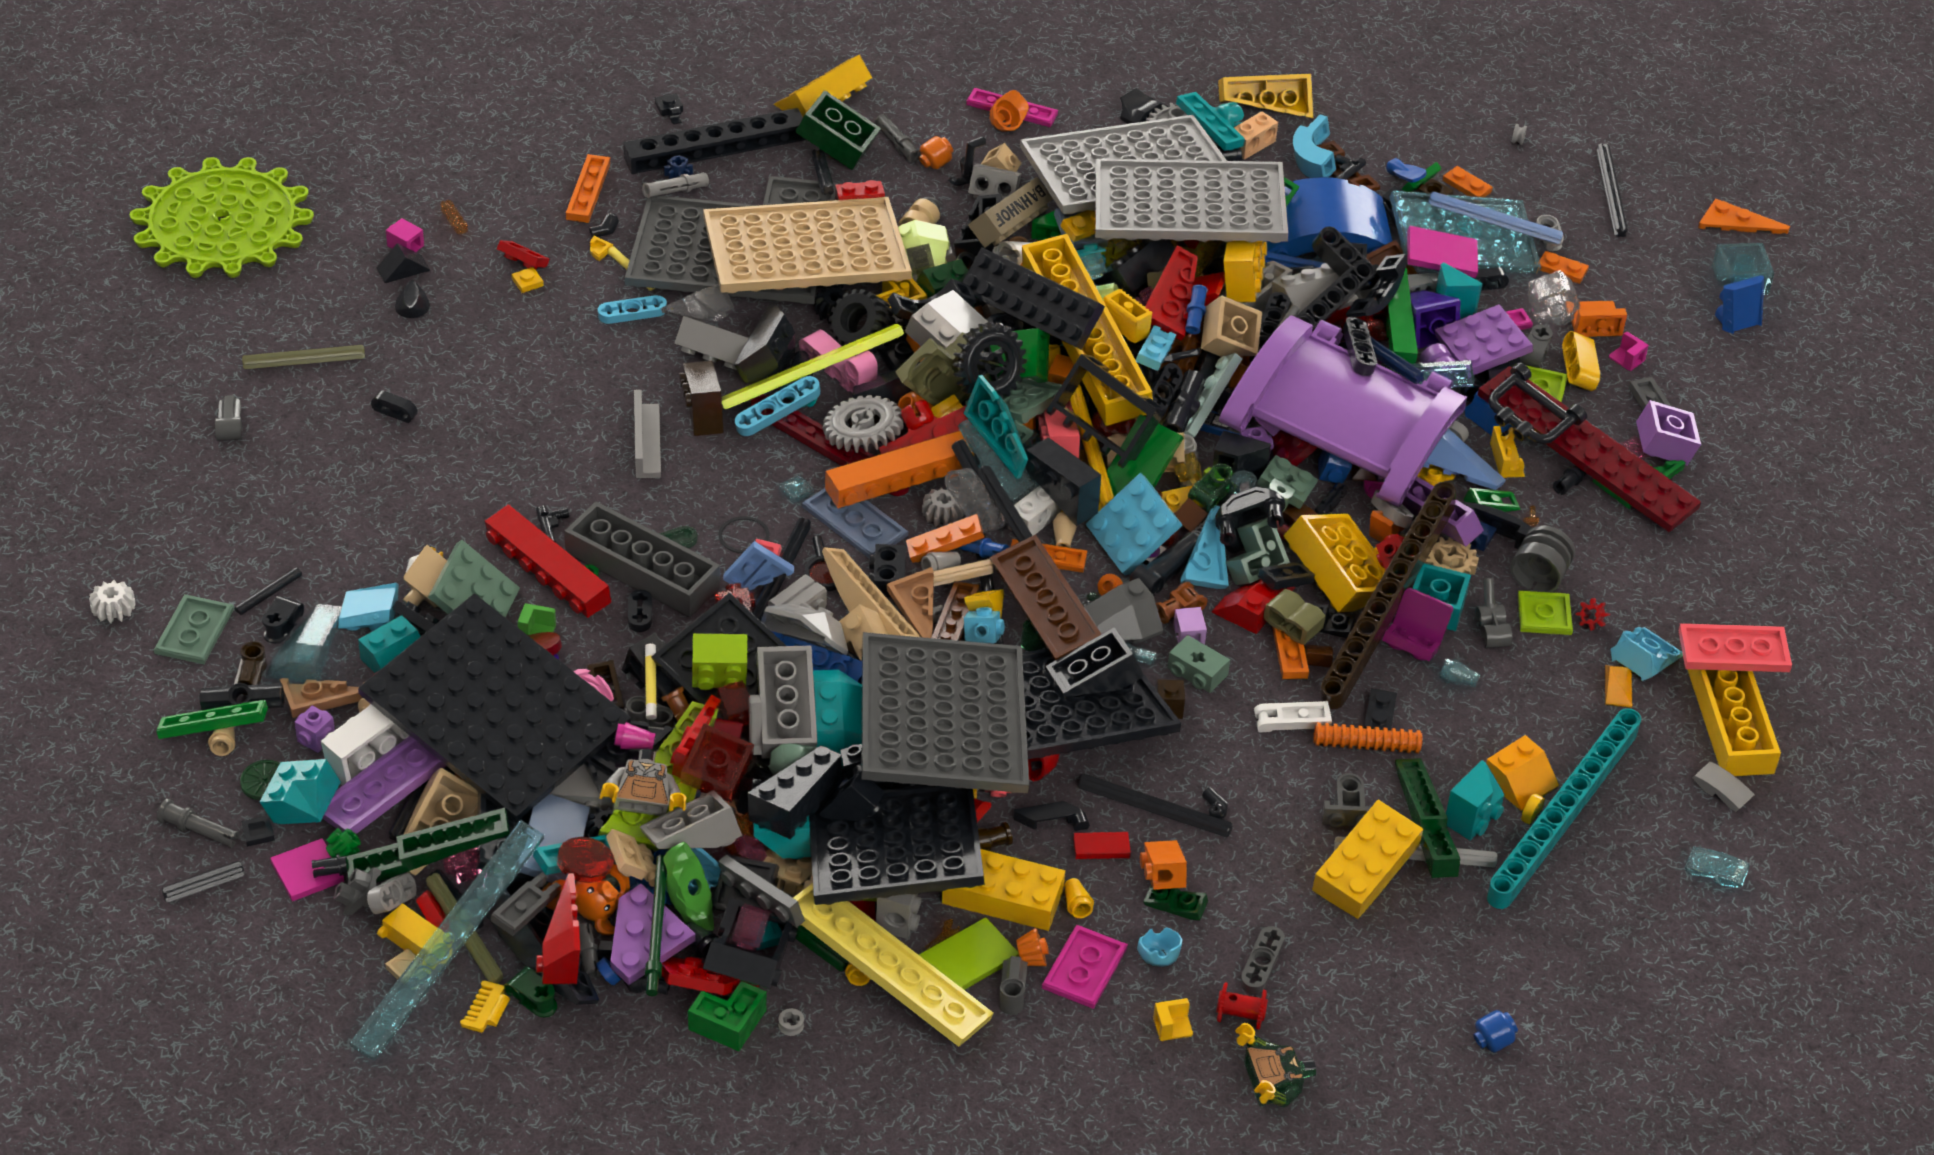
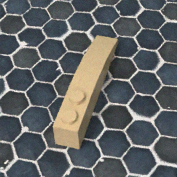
M824 547L822 553L830 575L849 612L860 604L878 612L889 635L921 637L844 549Z

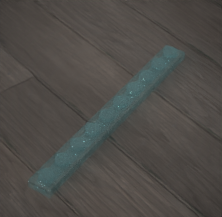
M519 821L351 1040L350 1045L352 1048L373 1061L378 1058L544 840L543 833L524 821Z

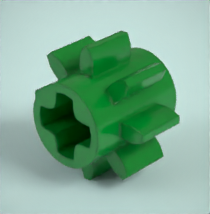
M337 828L326 839L329 843L326 850L332 858L337 857L336 854L349 856L360 852L358 846L361 844V841L348 828L343 832Z

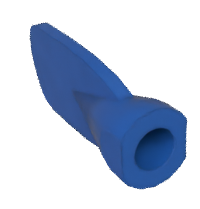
M1397 158L1388 161L1386 166L1388 173L1409 182H1417L1427 175L1425 169L1404 164Z

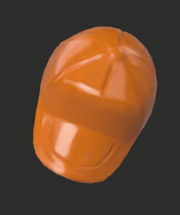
M1011 90L1000 97L991 107L990 122L999 131H1014L1022 124L1029 105L1018 91Z

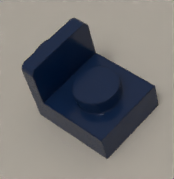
M1480 522L1484 531L1470 544L1471 549H1479L1484 552L1496 534L1497 528Z

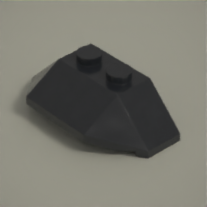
M774 303L768 305L734 363L735 368L745 383H756L785 371L795 354V331L784 313Z

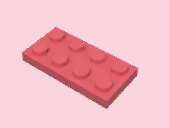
M1680 624L1678 631L1685 669L1763 672L1791 671L1792 662L1784 627Z

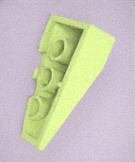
M913 220L898 227L912 270V278L915 282L923 270L947 263L946 252L949 250L950 242L945 226Z

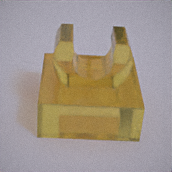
M1195 453L1185 454V463L1174 466L1179 482L1190 480L1192 485L1203 483L1201 465Z

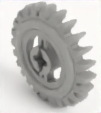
M867 395L866 398H863V396H858L857 399L849 398L848 402H840V406L835 405L827 413V417L823 420V432L825 433L826 440H829L831 445L836 444L837 448L841 449L844 444L846 452L850 450L851 445H854L856 453H858L860 445H863L865 451L868 452L870 443L878 450L879 440L884 446H887L886 437L894 441L895 435H900V430L904 427V421L901 416L902 410L895 402H890L888 398L882 399L881 396L872 398V395ZM875 414L880 417V421L876 425L873 417ZM850 418L853 425L851 428L846 425L847 420Z

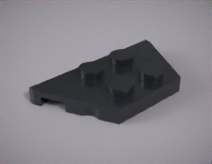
M631 721L630 723L655 733L653 749H651L653 751H657L673 731V728L670 726H665L664 730L650 728L649 723ZM614 737L584 763L599 793H601L603 784L606 783L618 768L626 767L627 761L630 759L638 760L639 751L642 749H620L621 746L614 745Z

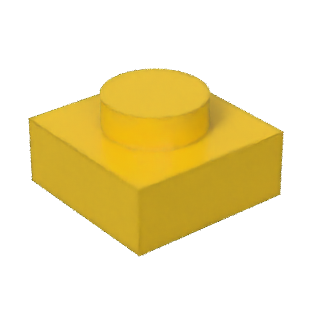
M534 267L512 274V280L521 293L544 286L542 278Z

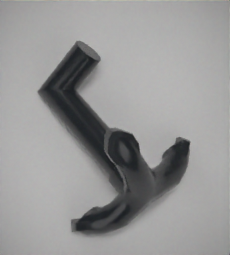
M981 136L967 142L965 157L960 160L962 175L959 178H949L948 181L955 186L970 184L975 149L986 145L985 137ZM979 177V185L988 183L986 178Z

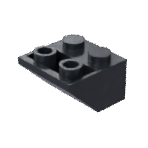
M1223 430L1214 450L1212 469L1228 478V489L1234 490L1235 486L1250 481L1251 485L1256 484L1268 467L1271 443Z

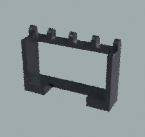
M1081 354L1046 412L1049 415H1053L1056 410H1059L1067 416L1063 422L1065 427L1069 428L1075 422L1086 430L1082 436L1084 441L1087 442L1094 436L1104 444L1101 453L1106 456L1113 450L1121 456L1118 466L1124 468L1129 460L1137 459L1167 410L1148 396H1140L1108 373L1110 368L1092 355ZM1087 371L1147 414V417L1126 450H1123L1065 407Z

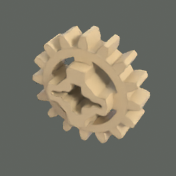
M1439 537L1438 543H1435L1424 563L1475 575L1479 557H1476V550H1470L1471 544L1465 547L1459 542L1453 541L1450 537L1446 541L1444 538Z

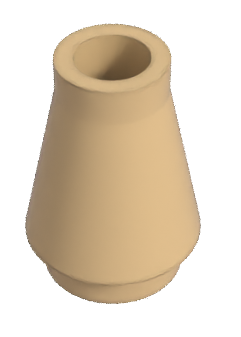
M1064 512L1056 515L1052 522L1056 541L1055 546L1071 548V542L1077 526Z
M235 726L214 730L208 740L210 750L215 755L226 756L234 750Z

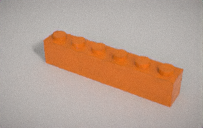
M957 431L827 470L825 490L837 508L853 505L864 500L964 471L952 449V444L961 439L965 440L973 457L975 449L963 432Z

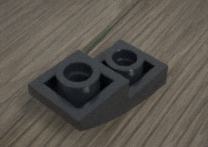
M1312 604L1319 607L1326 615L1323 629L1319 632L1348 638L1356 623L1355 614L1330 613L1328 605Z

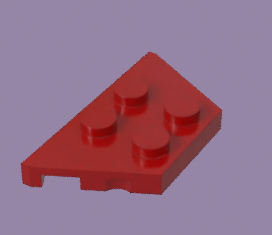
M670 957L662 963V977H664L665 982L669 985L727 995L734 992L741 980L703 970L704 963H702L701 959L695 957H686L685 959ZM748 983V984H750V985H752V986L760 987V986H758V985Z

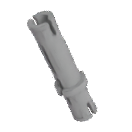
M704 172L694 175L681 174L678 178L644 183L642 191L647 198L679 191L690 192L694 188L707 187L709 178Z

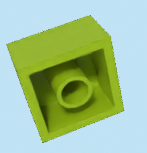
M693 634L692 687H698L703 690L712 688H726L728 690L746 688L747 634Z

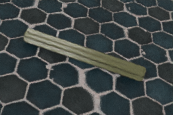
M363 345L251 354L242 357V364L244 369L363 359L365 358V350Z
M434 873L426 878L428 888L488 982L497 984L502 981V971L440 874Z

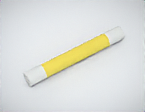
M655 644L645 645L646 719L648 720L657 718L656 663L651 658L656 653Z

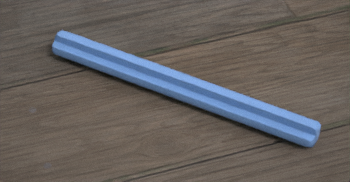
M1432 192L1429 198V204L1551 243L1560 244L1563 237V232L1444 194Z

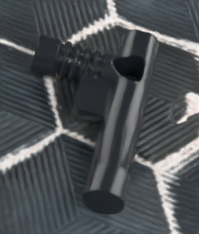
M1338 154L1335 158V163L1342 165L1340 170L1343 173L1336 178L1349 179L1366 165V160L1359 158L1357 161H1353Z
M538 506L536 512L542 532L556 542L552 528L559 526L558 519L569 518L568 508L547 512L545 506Z

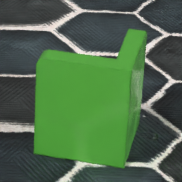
M524 604L518 619V628L527 635L554 632L556 627V612L554 608Z

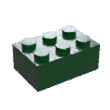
M824 90L804 115L796 133L853 170L873 144L881 128Z

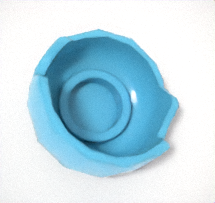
M1167 927L1161 933H1154L1150 929L1144 936L1139 938L1137 950L1146 963L1158 967L1168 966L1177 960L1183 939L1178 932Z

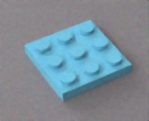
M1139 473L1098 514L1093 516L1086 523V526L1122 574L1126 576L1131 574L1182 526V523L1148 479Z

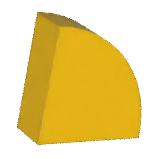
M593 236L590 241V253L598 261L602 260L608 254L609 248L613 247V244L596 236Z

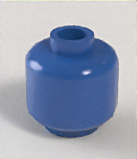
M1494 1010L1476 1021L1475 1028L1477 1032L1473 1036L1481 1049L1487 1047L1491 1052L1495 1053L1515 1042V1033L1518 1032V1028L1508 1012L1502 1013L1500 1010Z

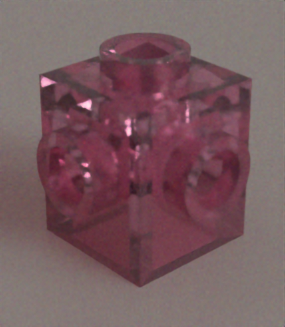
M477 847L443 859L446 873L448 875L452 874L457 884L483 875V870L477 869Z

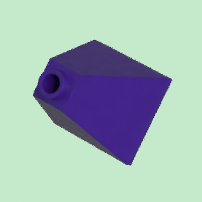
M1425 290L1410 293L1417 349L1440 343L1435 336V329L1460 320L1459 298Z

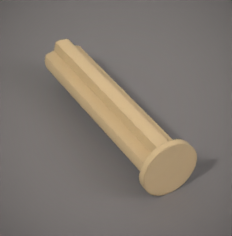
M987 559L934 571V586L992 574V561Z

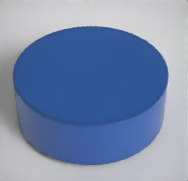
M603 957L596 963L597 969L609 984L615 985L622 979L611 969V962L606 957Z

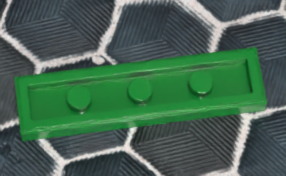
M266 700L166 716L161 718L156 732L158 738L163 739L263 722L268 706Z

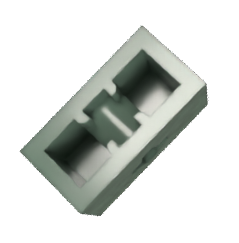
M1187 635L1169 652L1167 668L1170 669L1173 675L1177 677L1182 676L1190 681L1195 688L1204 689L1211 693L1228 676L1230 659Z

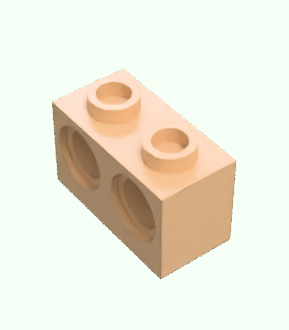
M1263 111L1234 127L1245 138L1244 146L1241 147L1242 159L1244 160L1276 142L1278 122Z

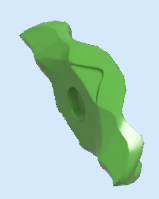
M682 842L672 847L664 856V863L667 869L666 886L669 897L674 907L682 915L685 924L694 922L708 931H713L712 897L704 870L686 842ZM692 879H695L698 890L695 894L691 895L688 891V885Z

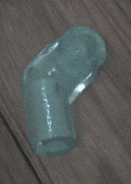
M1125 642L1137 661L1154 664L1156 652L1135 647L1131 643Z

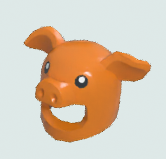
M598 863L593 865L575 883L576 905L578 913L582 917L595 922V929L598 933L609 936L614 934L615 927L608 918L617 910L619 898L629 892L630 881L629 877L624 876L618 871L617 865ZM607 873L615 877L621 887L620 893L609 881L598 880L600 875ZM560 879L554 881L560 884L562 887L559 892L560 894L562 892L566 880Z

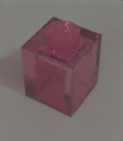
M744 903L732 937L733 941L738 942L737 946L748 950H754V947L760 948L772 911Z

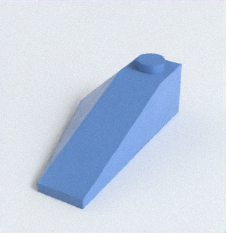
M1449 428L1423 466L1429 468L1431 464L1441 467L1443 473L1450 476L1451 474H1462L1466 481L1493 490L1501 487L1506 481Z

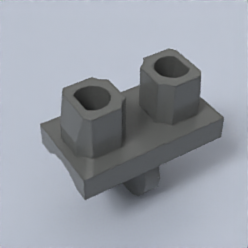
M374 867L366 873L356 868L349 877L348 885L341 882L336 886L334 900L344 904L343 914L353 915L362 906L369 907L367 900L368 891L377 886L376 879L381 875V870Z

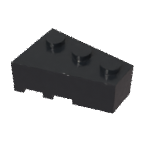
M1001 194L977 197L968 214L969 219L966 225L963 224L961 228L962 233L959 239H956L954 242L956 258L962 252H969L976 257L981 247L984 248L968 224L1002 201ZM991 243L985 249L993 252L996 246Z

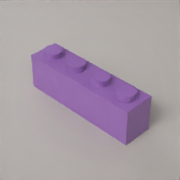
M1417 476L1402 504L1417 517L1434 486ZM1456 500L1455 510L1442 533L1466 547L1484 530L1474 510Z

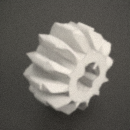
M113 580L107 584L103 581L102 587L95 586L93 593L90 594L91 612L94 616H98L100 622L106 618L110 624L114 618L122 622L123 615L131 616L132 609H135L133 590L131 587H127L125 582L117 584Z

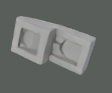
M1712 762L1706 764L1692 777L1706 793L1711 796L1716 793L1735 812L1755 795L1734 775Z

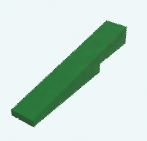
M1405 268L1403 279L1395 296L1385 307L1386 337L1389 338V349L1415 366L1418 351L1407 268Z

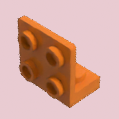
M1613 301L1568 302L1567 309L1574 332L1586 337L1623 335L1627 318L1625 308L1616 309Z

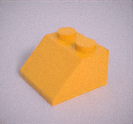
M1526 735L1487 759L1486 763L1501 787L1504 797L1520 811L1524 809L1527 801L1533 794L1543 797L1559 786L1545 751Z

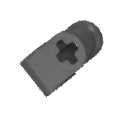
M1536 325L1532 328L1527 338L1533 345V352L1519 357L1521 363L1539 368L1540 363L1544 362L1549 351L1548 344L1553 335L1552 330L1548 326Z

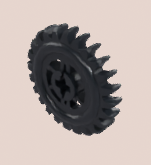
M987 322V327L984 324H978L980 332L977 329L970 328L973 337L963 335L967 344H957L963 350L962 353H954V356L961 360L957 363H952L953 366L960 368V371L953 373L956 377H962L957 382V385L966 386L962 389V392L969 394L973 391L978 376H984L988 373L992 381L988 382L1002 399L1003 395L1009 397L1011 395L1010 389H1017L1016 381L1022 382L1023 380L1020 373L1026 372V369L1022 367L1023 364L1027 363V359L1022 358L1026 353V349H1020L1023 341L1017 339L1018 333L1012 332L1010 326H1003L999 322L996 324ZM991 345H996L1000 349L992 352ZM1003 353L1005 355L1006 362H1004V359L1001 356ZM982 359V360H986V361H991V362H995V363H998V364H1002L1003 367H1002V366H998V365H994V364H990V363L981 362V361H979V360ZM1003 370L1002 374L997 377V374Z

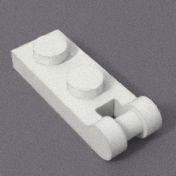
M1328 701L1259 704L1254 708L1255 717L1258 719V732L1315 729L1317 722H1320L1321 725L1329 723V726H1331L1332 724Z

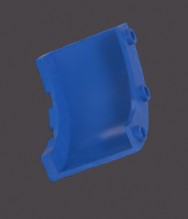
M1319 177L1293 181L1300 187L1286 208L1288 242L1272 243L1264 241L1267 242V252L1296 257L1313 252L1312 242L1320 231L1327 226L1337 229L1350 243L1367 244V254L1392 242L1383 198L1379 194L1361 184L1359 186L1349 184L1348 180ZM1285 186V196H1287L1291 189Z

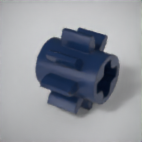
M683 156L672 157L670 160H667V166H664V176H669V179L678 178L681 174H693V164H688V159Z

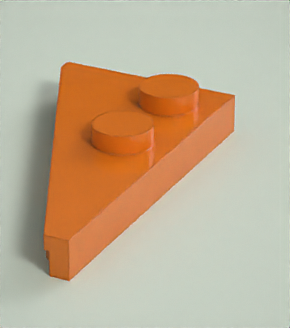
M1718 199L1713 201L1698 226L1700 229L1717 227L1721 228V230L1741 232L1764 230L1771 231L1772 234H1788L1790 226Z

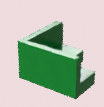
M743 981L739 983L728 1001L701 991L688 1010V1030L740 1051L767 1010V991Z

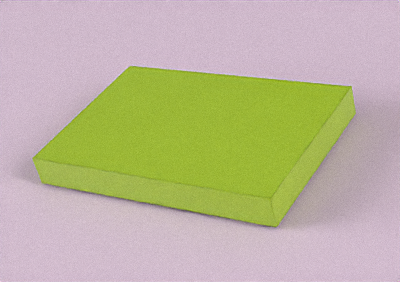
M985 917L924 951L919 956L965 990L1002 969L1003 961L1011 956L1019 957V952Z

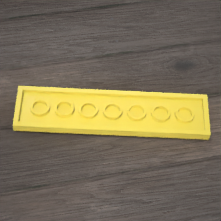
M813 883L793 897L798 901L805 921L801 924L803 927L958 1047L991 1020L994 1014L991 1010L849 901L836 902L830 905H815Z

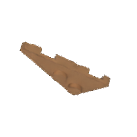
M932 567L887 584L888 593L907 622L923 638H931L933 635L934 571Z
M288 678L280 679L292 718L298 717L312 705L320 710H327L359 702L363 698L358 694L359 687L347 686V681H316L306 679L304 684H289Z

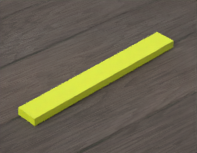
M894 324L722 397V408L725 410L898 338L904 334L902 326Z

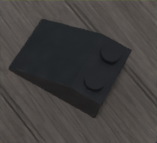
M1115 627L1046 666L1065 697L1122 690L1144 677L1134 654Z

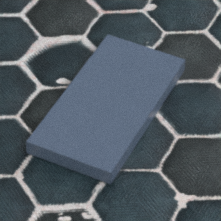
M824 488L802 502V507L869 559L870 554H875V544L895 545L908 536V531L867 500L837 508Z
M548 794L531 810L516 871L533 877L544 873L533 857L535 848L583 839L590 807L552 794ZM575 870L547 875V881L553 883L560 879L566 880L568 874H575Z

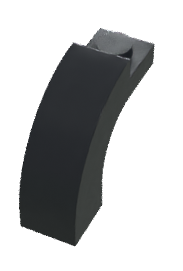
M952 278L940 292L927 299L913 300L896 293H892L887 299L892 308V313L897 318L903 319L906 327L911 316L920 308L952 290L971 307L977 302L968 284Z

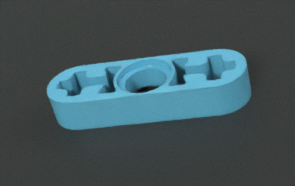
M654 295L606 302L598 307V318L603 323L611 324L659 317L666 313L667 301L662 296ZM630 308L638 309L637 312H628L626 310Z

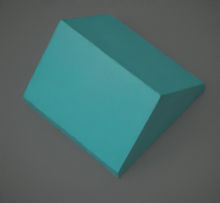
M1443 262L1440 265L1435 293L1459 298L1460 319L1473 315V312L1477 313L1482 283Z

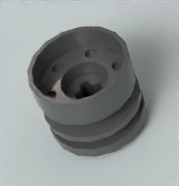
M1546 525L1535 526L1528 531L1510 563L1511 573L1515 581L1521 586L1531 589L1533 583L1537 582L1533 591L1551 593L1558 588L1575 557V546L1572 540L1561 530Z

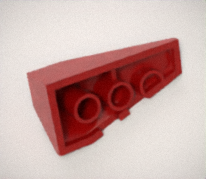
M1258 579L1227 594L1212 610V613L1257 634L1267 622L1263 618L1265 606L1284 589L1293 591L1296 587L1273 590L1264 581Z

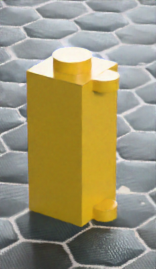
M403 903L382 920L383 926L379 928L377 935L381 938L387 937L403 950L408 948L423 962L422 967L427 971L430 969L433 971L439 965L444 966L450 961L453 954L452 938Z

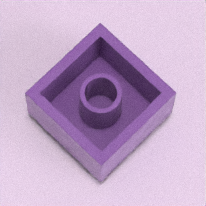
M1650 400L1636 421L1643 453L1649 456H1656L1669 461L1683 460L1687 466L1701 446L1694 413Z

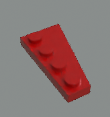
M1177 245L1145 306L1146 309L1152 311V325L1161 327V330L1166 333L1173 332L1177 334L1176 338L1182 341L1186 332L1185 325L1188 317L1186 309L1191 300V289L1195 278L1198 256Z

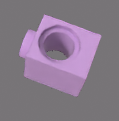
M1201 607L1175 609L1173 625L1175 633L1179 635L1176 636L1178 643L1189 635L1205 645L1207 628Z

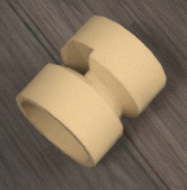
M918 199L901 218L899 226L913 220L936 224L940 219L939 209L927 199Z

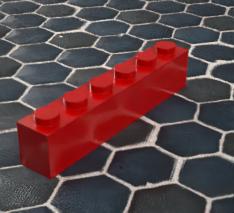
M509 504L485 520L486 537L490 543L500 545L507 557L517 559L522 569L526 572L531 571L534 573L541 585L550 586L555 596L560 600L563 598L567 600L575 613L579 614L581 612L588 618L611 603L609 585Z

